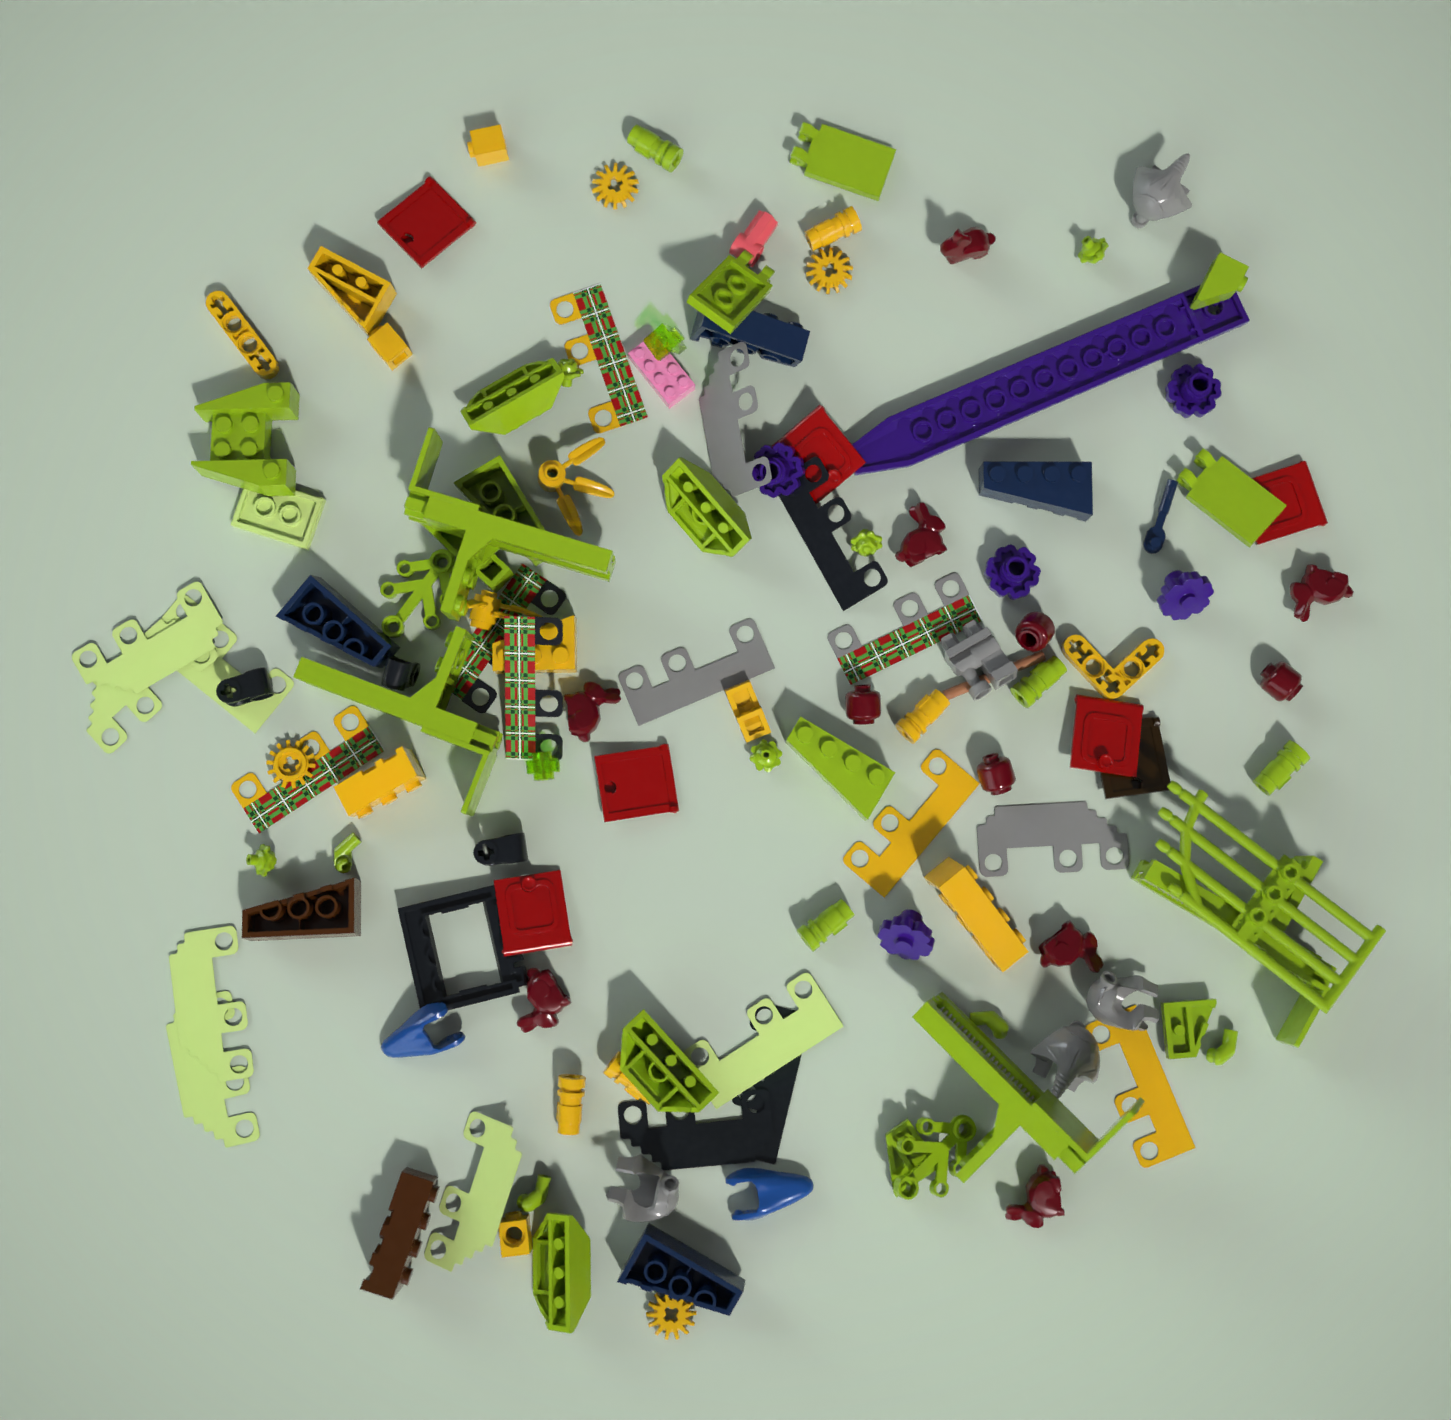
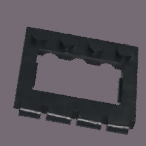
M494 885L397 908L420 1008L427 1004L444 1003L448 1010L520 993L519 987L528 984L529 980L525 965L514 967V962L524 960L523 954L504 957L502 953L503 942ZM483 902L501 983L489 986L485 984L461 990L457 994L447 996L429 915L469 908V905Z

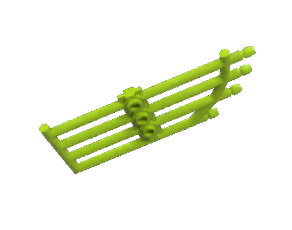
M1172 780L1167 785V788L1190 806L1184 821L1177 815H1173V812L1165 807L1158 811V815L1180 832V850L1178 851L1171 847L1163 839H1159L1155 846L1180 866L1187 891H1183L1182 887L1173 882L1167 887L1168 891L1175 897L1177 896L1186 906L1327 1014L1386 930L1379 925H1375L1372 931L1305 881L1303 877L1308 871L1302 868V865L1285 854L1278 860L1204 803L1208 797L1205 791L1199 789L1194 796L1188 790L1183 789L1179 783ZM1198 814H1201L1272 869L1263 882L1193 828ZM1191 841L1256 890L1248 903H1245L1191 861ZM1196 879L1240 912L1231 925L1202 904ZM1295 888L1365 940L1356 953L1287 901ZM1279 910H1282L1349 962L1340 975L1271 923ZM1263 932H1266L1333 984L1324 998L1255 945Z

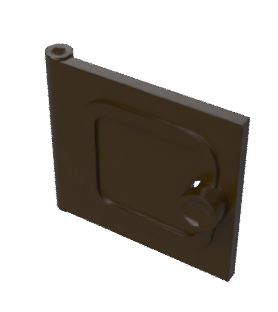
M1159 717L1142 719L1137 776L1135 778L1100 772L1105 799L1170 791L1167 788L1171 781L1159 727Z

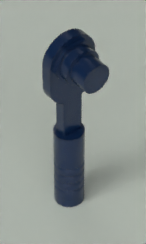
M1172 479L1167 480L1155 526L1147 531L1143 542L1145 551L1150 554L1159 552L1164 544L1166 535L1162 528L1178 482Z

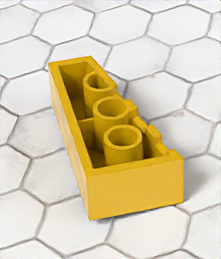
M948 857L924 876L929 885L931 884L941 891L938 895L940 899L953 912H957L956 919L969 933H973L972 939L1000 971H1006L1029 952L1023 945L1026 941L1023 935L1016 928L1012 930L1007 924L1010 918L1000 907L998 909L995 908L991 902L994 900V897L985 886L980 888L975 881L978 876L969 865L964 867Z

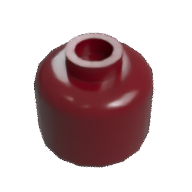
M1037 611L1030 612L1024 616L1015 629V638L1018 644L1027 651L1032 652L1045 648L1055 634V626L1051 618Z
M1284 661L1278 662L1275 665L1269 663L1260 673L1263 677L1260 684L1261 688L1276 701H1283L1285 699L1290 701L1303 687L1301 684V674Z
M855 685V690L848 692L845 696L846 717L853 720V724H874L875 719L881 715V695L878 691L871 690V685Z
M998 753L984 756L982 758L983 762L976 769L982 789L986 792H991V795H1000L1010 791L1016 781L1010 759L999 756Z

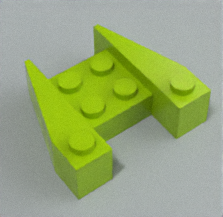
M291 382L262 383L194 406V410L205 422H212L210 461H191L193 468L203 477L266 496H295L296 469L287 459H270L272 420H299L300 395Z

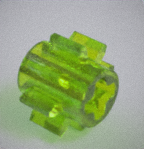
M551 751L532 753V760L526 761L527 774H533L534 781L553 780L554 772H560L559 759L553 758Z

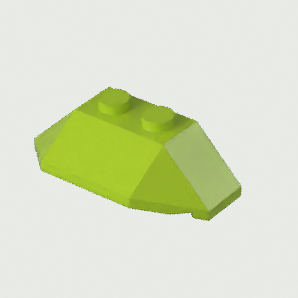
M554 358L524 364L479 390L460 412L471 430L506 435L552 408L565 375Z
M679 457L662 475L663 483H665L667 512L702 552L733 557L752 539L745 512L711 473Z
M644 1009L622 1029L620 1071L657 1112L699 1113L720 1093Z
M550 1212L546 1214L545 1220L540 1224L533 1236V1296L541 1314L546 1320L547 1329L571 1334L575 1331L591 1298V1240L573 1215Z

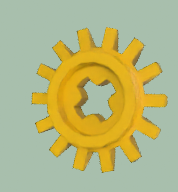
M614 163L612 171H610L607 164L604 165L606 173L597 171L596 174L601 179L592 180L593 184L598 185L592 189V192L600 193L596 198L597 202L605 199L603 206L607 208L609 202L613 203L614 210H617V203L620 202L623 208L627 207L625 200L629 199L633 202L635 199L630 195L631 192L638 194L639 191L632 187V185L639 184L638 179H630L635 175V172L631 171L626 174V165L620 171L618 170L617 163ZM613 179L616 182L623 183L620 185V191L618 192L614 189H608Z
M829 248V255H826L823 249H820L821 257L819 258L812 254L811 258L815 263L807 262L806 265L812 268L811 271L806 272V276H813L809 284L813 285L817 282L819 285L816 291L820 292L822 287H825L826 294H830V288H834L835 292L839 293L838 286L840 284L844 288L848 286L844 279L852 280L853 277L846 273L849 270H853V266L845 265L850 258L840 259L843 253L841 250L834 256L833 248ZM833 264V269L837 273H832L830 277L825 276L826 272L822 268Z
M286 740L285 748L278 743L276 746L279 752L275 753L271 750L269 753L274 756V760H267L266 762L268 765H273V769L267 771L268 775L276 773L277 776L272 781L276 783L282 779L281 787L283 788L286 787L288 782H291L292 789L296 788L297 780L302 785H305L306 782L303 776L306 775L310 778L313 776V774L307 771L308 768H316V764L308 762L315 755L313 753L306 755L305 753L309 746L306 745L301 750L300 741L296 740L294 747L291 745L290 740ZM288 757H291L293 760L298 759L299 764L295 766L296 770L294 772L284 767L288 763Z
M655 1293L654 1296L657 1303L655 1304L651 1301L648 1303L654 1310L653 1312H646L647 1317L654 1318V1321L648 1323L649 1327L658 1326L655 1335L658 1336L662 1330L666 1331L665 1340L669 1339L670 1332L674 1333L676 1340L680 1338L679 1330L687 1335L689 1331L685 1325H695V1322L689 1319L690 1316L697 1315V1311L689 1310V1307L694 1303H686L682 1299H679V1301L671 1299L666 1294L661 1298L658 1293ZM667 1307L671 1310L675 1307L678 1309L676 1314L678 1319L676 1321L673 1319L667 1321L664 1318Z

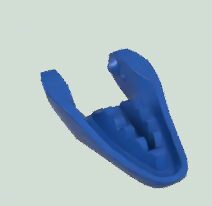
M432 1003L420 1008L403 1025L388 1036L381 1044V1050L386 1056L391 1058L433 1055L458 1046L464 1041L465 1035L463 1032H457L445 1037L439 1043L433 1044L424 1026L445 1016L448 1008L444 1003Z
M742 1168L725 1178L726 1184L731 1186L751 1181L757 1189L759 1200L757 1210H736L731 1214L732 1220H756L801 1200L813 1190V1181L807 1176L762 1168Z

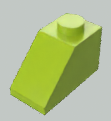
M1220 252L1212 261L1190 308L1196 310L1230 299L1236 291L1241 292L1248 280L1245 274L1249 266Z

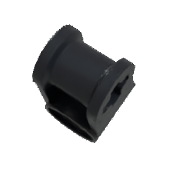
M396 656L388 657L381 685L401 691L411 686L413 687L419 676L420 664L416 662L411 663Z
M256 668L244 674L225 679L218 684L216 689L217 697L232 707L264 700L274 695L266 668ZM231 688L237 690L233 693V698L227 696L231 693Z
M525 833L482 840L474 847V858L478 863L485 866L528 861ZM485 846L494 850V854L489 856L490 860L480 856V852L485 850Z

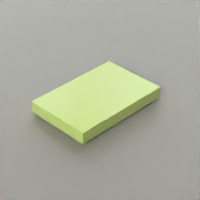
M243 489L230 525L309 551L326 500L299 490H295V496H266Z

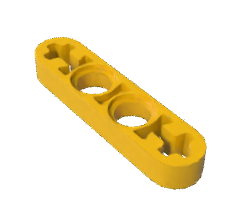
M222 291L211 292L206 298V307L252 369L263 379L274 378L279 372V363L232 300ZM217 300H220L223 306L228 311V313L224 315L222 311L218 307H216L217 305L215 302ZM232 319L241 320L242 325L239 330L230 331L228 329V324ZM249 339H254L257 341L256 349L251 352L245 351L244 343ZM260 355L267 363H270L268 371L262 369L263 366L257 359Z

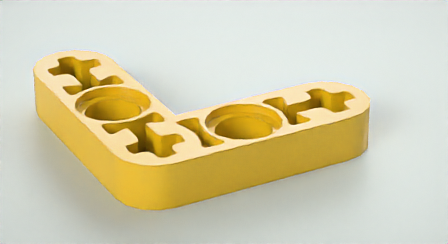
M1081 635L1069 636L1063 641L1061 646L1064 657L1103 698L1110 700L1123 695L1161 660L1165 651L1163 644L1158 639H1147L1112 668ZM1069 642L1073 644L1078 642L1080 644L1078 650L1083 655L1088 651L1090 655L1079 663L1077 660L1082 656L1076 651L1073 653L1069 651L1071 647ZM1145 646H1155L1154 654L1156 657L1151 655L1143 662L1138 658L1147 652ZM1089 660H1095L1099 663L1100 671L1098 674L1093 675L1086 670V663ZM1127 662H1134L1137 665L1138 673L1136 676L1131 677L1125 673L1124 666ZM1107 672L1109 675L1104 678L1109 683L1114 681L1117 683L1115 687L1117 693L1114 691L1108 693L1106 691L1108 684L1104 680L1098 683L1096 679Z

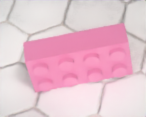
M652 334L628 352L631 362L669 409L695 390L694 382L655 334Z

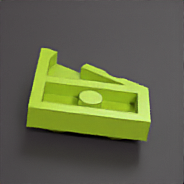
M1216 999L1160 1002L1166 1058L1197 1057L1201 1047V1038L1205 1035L1209 1025L1207 1022L1211 1011L1217 1004Z
M908 1118L885 1133L892 1189L896 1198L898 1196L895 1194L893 1186L897 1177L908 1175L929 1154L913 1152L910 1155H906L898 1151L897 1141L900 1137L906 1136L917 1141H923ZM906 1141L903 1145L904 1150H907L909 1148L908 1141ZM936 1164L926 1173V1175L921 1180H923L925 1177H927L936 1170ZM905 1181L901 1185V1191H904L906 1188Z

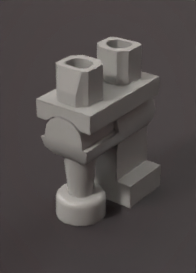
M975 620L965 624L962 628L967 639L959 642L954 633H950L941 639L946 663L955 675L963 676L971 686L969 694L974 701L986 696L992 690L987 680L981 681L975 669L981 667L995 690L1017 678L1018 669L1014 663L1006 657L987 627L983 629Z

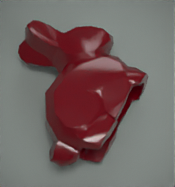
M972 227L963 232L957 229L952 236L940 244V252L949 264H956L970 258L981 259L988 254L990 245L996 241L994 234L986 233L979 227Z
M920 502L909 509L910 516L919 526L917 529L907 533L901 543L900 551L895 554L896 560L905 562L909 567L920 564L935 554L940 555L947 551L940 534L946 528L945 523L939 517L930 515L924 502Z
M1313 564L1307 565L1301 583L1293 582L1290 585V595L1296 603L1294 617L1300 619L1301 622L1307 621L1310 615V605L1314 601L1327 605L1338 602L1343 597H1352L1354 591L1348 585V575L1319 569Z
M588 681L584 683L583 691H578L574 694H564L571 735L578 736V739L582 742H589L590 734L596 730L601 720L600 705L603 703L616 704L620 702V690L617 688L603 689L601 685Z
M1070 920L1062 924L1059 931L1038 946L1041 953L1040 964L1042 967L1050 965L1057 967L1068 966L1079 957L1085 960L1090 971L1093 973H1098L1104 965L1101 957L1096 953L1098 944L1094 933L1089 931L1082 934Z
M530 968L527 970L529 977L527 999L534 1007L532 1013L522 1016L517 1020V1026L521 1027V1031L524 1033L532 1031L537 1026L542 1028L557 1026L559 1019L556 1014L572 1003L570 997L564 994L555 976L549 969L540 971L537 968Z
M1040 1164L1037 1172L1030 1176L1025 1186L1027 1202L1024 1205L1011 1204L1005 1209L1006 1219L1013 1221L1022 1219L1027 1225L1034 1228L1042 1227L1044 1225V1218L1064 1216V1209L1061 1206L1060 1192L1062 1190L1060 1177L1056 1176V1172L1050 1171L1046 1165Z

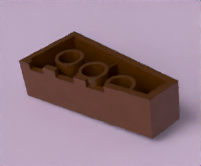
M354 877L344 882L320 887V889L295 894L286 899L275 900L242 910V938L248 941L361 936V881Z
M406 1167L401 1172L389 1206V1211H392L391 1215L386 1217L379 1234V1238L383 1239L382 1243H378L369 1262L373 1270L366 1279H363L360 1287L361 1290L393 1300L403 1285L408 1286L414 1270L410 1268L412 1257L417 1258L422 1246V1241L418 1240L421 1229H427L431 1214L427 1213L430 1202L435 1203L440 1186L436 1185L437 1176Z

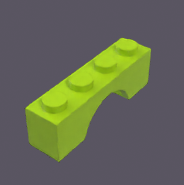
M421 524L457 558L463 538L434 530L428 525ZM495 554L475 572V574H478V578L494 593H497L514 575L511 569Z

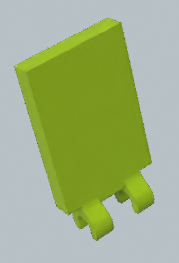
M802 122L798 139L811 144L808 153L804 149L794 146L789 163L806 168L804 176L879 201L896 149L825 124L821 125L819 131L811 124Z
M744 250L737 259L729 255L689 295L687 303L731 334L769 294L773 287L769 279L775 271L767 265L759 274L749 269L748 263L754 256L747 250Z
M1204 448L1196 455V459L1193 461L1198 467L1204 469L1202 473L1196 478L1189 469L1184 468L1176 480L1179 485L1190 491L1186 496L1187 500L1249 548L1287 506L1226 458L1221 456L1216 461Z

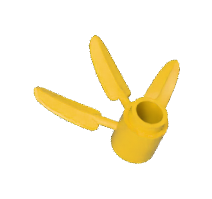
M602 437L592 439L568 454L569 460L563 464L555 460H548L539 468L537 477L539 486L547 492H557L559 496L557 504L570 529L577 536L582 535V523L570 495L566 494L564 496L561 490L563 484L573 485L575 491L603 498H613L614 492L606 485L584 477L577 476L575 481L565 478V468L571 464L578 466L605 445V439ZM547 473H554L557 476L552 478Z
M482 590L481 594L475 593L474 599H469L466 603L467 607L471 608L469 619H471L470 626L491 631L492 625L496 624L497 618L504 619V616H513L499 612V608L519 612L530 617H542L533 611L516 605L502 604V600L497 599V593Z

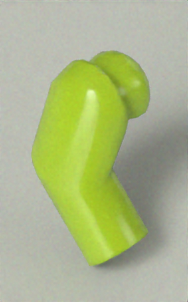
M354 832L334 849V867L343 874L351 870L352 850L362 842Z
M995 1011L969 1013V1019L976 1026L987 1025L992 1030L995 1038L1004 1039L1007 1036L1009 1026Z
M1224 1029L1222 1045L1217 1049L1209 1048L1207 1050V1061L1215 1063V1065H1223L1235 1054L1238 1031Z
M538 1174L535 1190L529 1194H520L516 1201L517 1206L524 1212H531L545 1203L551 1176Z

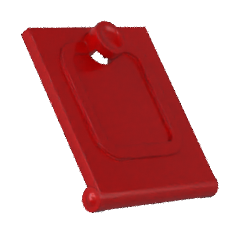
M429 176L422 186L379 219L377 224L422 269L463 234L476 225V221Z
M821 404L772 445L774 447L777 443H785L786 445L793 446L795 448V456L802 457L804 463L813 457L821 459L829 474V479L810 492L816 505L867 463L829 417L825 407ZM810 465L806 469L805 476L808 481L817 482L822 476V471L819 466Z
M1300 461L1295 465L1252 478L1287 505L1255 541L1256 545L1328 524L1306 461Z
M1076 694L1074 699L1076 709L1069 768L1135 778L1137 776L1144 705Z
M669 744L594 756L604 822L668 812L676 813L679 811Z
M561 870L494 880L504 957L572 946L573 939L570 935Z

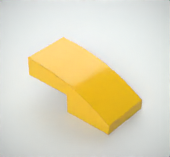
M749 680L724 690L746 743L771 733Z

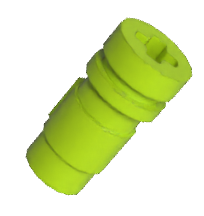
M638 124L631 129L627 138V143L635 147V152L648 160L650 158L654 159L655 164L662 166L663 169L670 173L676 169L682 159L684 150L669 140L664 141L657 134Z
M1052 656L1046 662L1039 663L1029 672L1030 675L1028 677L1024 676L1020 682H1017L1010 688V691L1022 706L1029 708L1036 700L1042 697V693L1045 690H1048L1067 672V668L1059 658Z
M1289 740L1283 746V750H1279L1276 753L1277 757L1253 780V783L1268 796L1276 789L1280 790L1292 778L1290 775L1294 771L1298 772L1301 769L1300 765L1304 766L1310 760L1308 753L1294 741Z
M840 899L821 912L814 920H808L807 926L803 924L796 931L809 949L814 952L820 947L819 943H825L828 941L827 937L833 934L835 936L847 926L846 922L855 915L846 902Z

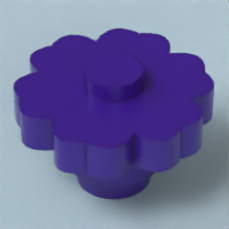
M1185 364L1171 374V381L1165 386L1166 401L1174 403L1173 411L1176 414H1181L1184 418H1189L1193 414L1201 418L1215 408V401L1222 394L1220 389L1221 382L1213 378V370L1211 368L1205 367L1203 364H1197L1192 368L1190 365Z
M777 443L774 447L764 445L754 454V459L767 457L770 464L772 479L770 483L759 487L762 494L772 498L778 497L780 494L787 496L791 495L794 490L801 486L798 477L805 474L804 460L800 456H795V448L793 446L786 445L785 443ZM757 464L753 468L752 476L754 480L762 481L765 478L766 467L763 464Z
M1012 544L998 548L995 552V557L987 560L984 576L991 580L988 585L989 589L995 592L998 597H1004L1007 594L1012 600L1026 597L1030 593V588L1036 586L1039 582L1041 570L1038 566L1034 565L1036 556L1026 547L1017 550Z
M1176 570L1166 576L1164 580L1165 585L1160 589L1162 595L1157 598V603L1164 616H1171L1173 620H1185L1192 613L1198 614L1209 605L1210 600L1208 597L1214 593V590L1207 576H1200L1197 571L1190 573Z
M910 909L902 911L899 916H894L892 921L884 920L877 935L881 940L880 946L886 949L890 954H898L902 959L918 960L920 956H929L935 943V939L932 937V930L923 922L922 915Z

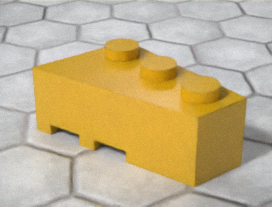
M320 246L307 268L319 285L369 337L372 330L379 326L397 295L391 282Z
M575 615L561 619L563 623V641L561 644L535 645V673H577V619ZM549 623L541 626L540 634L544 639L552 640L557 636L558 629L554 624ZM504 639L492 643V671L496 674H505Z
M401 746L395 750L397 754L386 760L383 758L377 760L371 768L365 771L361 770L334 786L348 816H357L358 819L363 818L373 812L372 807L380 803L383 806L397 800V794L404 790L410 793L422 786L421 781L427 778L411 749Z

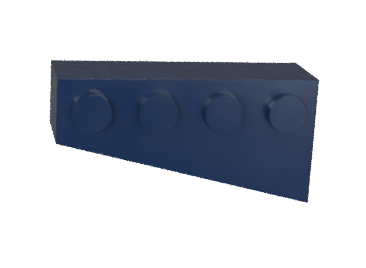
M753 310L730 334L697 311L690 340L699 342L700 337L710 339L712 346L720 348L744 342L750 355L758 352L761 353V359L796 367L803 360L810 331L803 329V325L799 323H786L778 320L779 318L774 314H761ZM736 349L738 353L744 354L741 349Z
M983 461L979 468V496L1012 504L1018 503L1026 505L1028 508L1042 509L1053 512V514L1066 515L1086 522L1093 515L1092 462Z
M310 575L275 616L373 667L384 668L387 658L394 656L401 648L321 577Z
M650 1223L647 1224L617 1280L618 1283L636 1285L641 1287L640 1289L666 1294L669 1295L668 1298L678 1301L679 1299L694 1303L695 1306L730 1316L744 1292L745 1286L744 1278Z

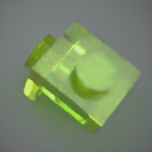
M664 323L643 340L658 361L664 359L671 352L681 354L687 349L682 342L685 337L676 326L672 328Z

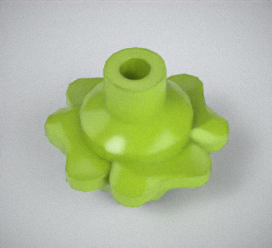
M1086 236L1082 240V250L1077 256L1081 263H1097L1104 258L1105 250L1109 245L1105 238L1096 239Z
M561 359L558 362L565 375L561 384L563 387H571L572 379L580 377L584 373V370L579 368L574 359Z
M862 529L856 537L851 539V550L858 552L860 556L867 557L873 555L876 550L882 548V537L869 529Z
M763 739L758 745L751 747L753 754L749 759L755 764L756 770L761 771L764 768L766 772H771L773 767L781 764L779 758L782 756V751L777 748L774 741L767 743Z
M261 844L255 854L247 855L246 863L247 865H254L257 875L266 877L267 873L274 869L277 858L275 857V852L271 851L270 846Z

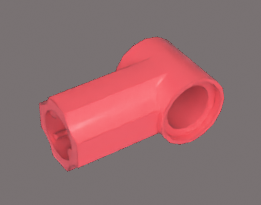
M759 210L745 232H741L736 237L729 253L738 258L744 250H747L754 256L748 263L750 267H753L759 260L764 250V245L777 228L778 222L766 211L762 212Z

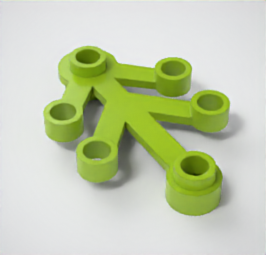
M436 550L431 554L430 559L413 562L402 560L397 564V572L404 578L412 576L414 572L429 570L423 579L400 583L385 582L381 585L380 592L387 599H393L397 594L413 592L396 615L387 616L382 621V631L388 637L398 638L404 633L405 621L422 599L425 611L423 619L425 627L429 630H436L440 627L441 620L436 615L432 586L439 578L442 590L439 600L442 605L450 574L456 562L455 556L449 550ZM447 559V565L443 568L439 567V561ZM403 565L410 566V570L407 573L401 572ZM393 586V593L386 595L385 588ZM431 617H435L437 620L434 626H428V619ZM393 623H398L399 629L396 632L390 631V626Z
M957 1115L951 1122L933 1121L926 1117L918 1119L916 1129L920 1134L931 1135L933 1132L947 1133L948 1135L941 1142L917 1141L906 1136L898 1139L897 1149L900 1153L910 1155L913 1152L929 1153L908 1175L897 1177L893 1188L898 1197L906 1200L913 1199L919 1191L918 1182L935 1164V1179L930 1183V1192L937 1197L947 1195L949 1191L947 1171L949 1170L952 1176L957 1177L956 1166L966 1156L967 1142L972 1140L976 1134V1125L972 1118L967 1115ZM927 1121L928 1129L924 1131L923 1124ZM963 1124V1131L959 1133V1127ZM906 1141H908L909 1148L907 1150H904L903 1145ZM955 1145V1160H952L948 1167L949 1150ZM905 1181L906 1188L904 1191H901V1185ZM941 1183L942 1189L937 1193V1185Z

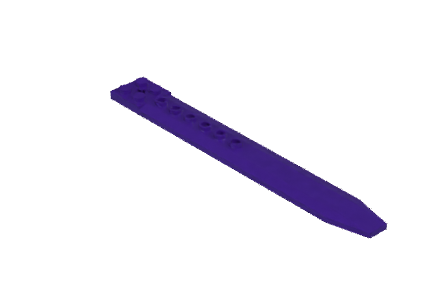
M1200 285L886 418L852 444L867 462L854 475L913 466L1187 348L1246 325L1250 320L1237 292L1230 299L1212 304V306L1219 307L1216 315L1208 312L1209 306L1196 310L1191 309L1190 306Z

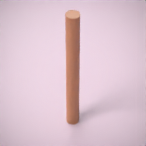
M1039 651L1013 663L1018 671L1045 661L1046 658L1043 651ZM985 674L978 676L981 681L987 680L990 683ZM965 681L943 690L942 693L950 700L969 692L971 686Z

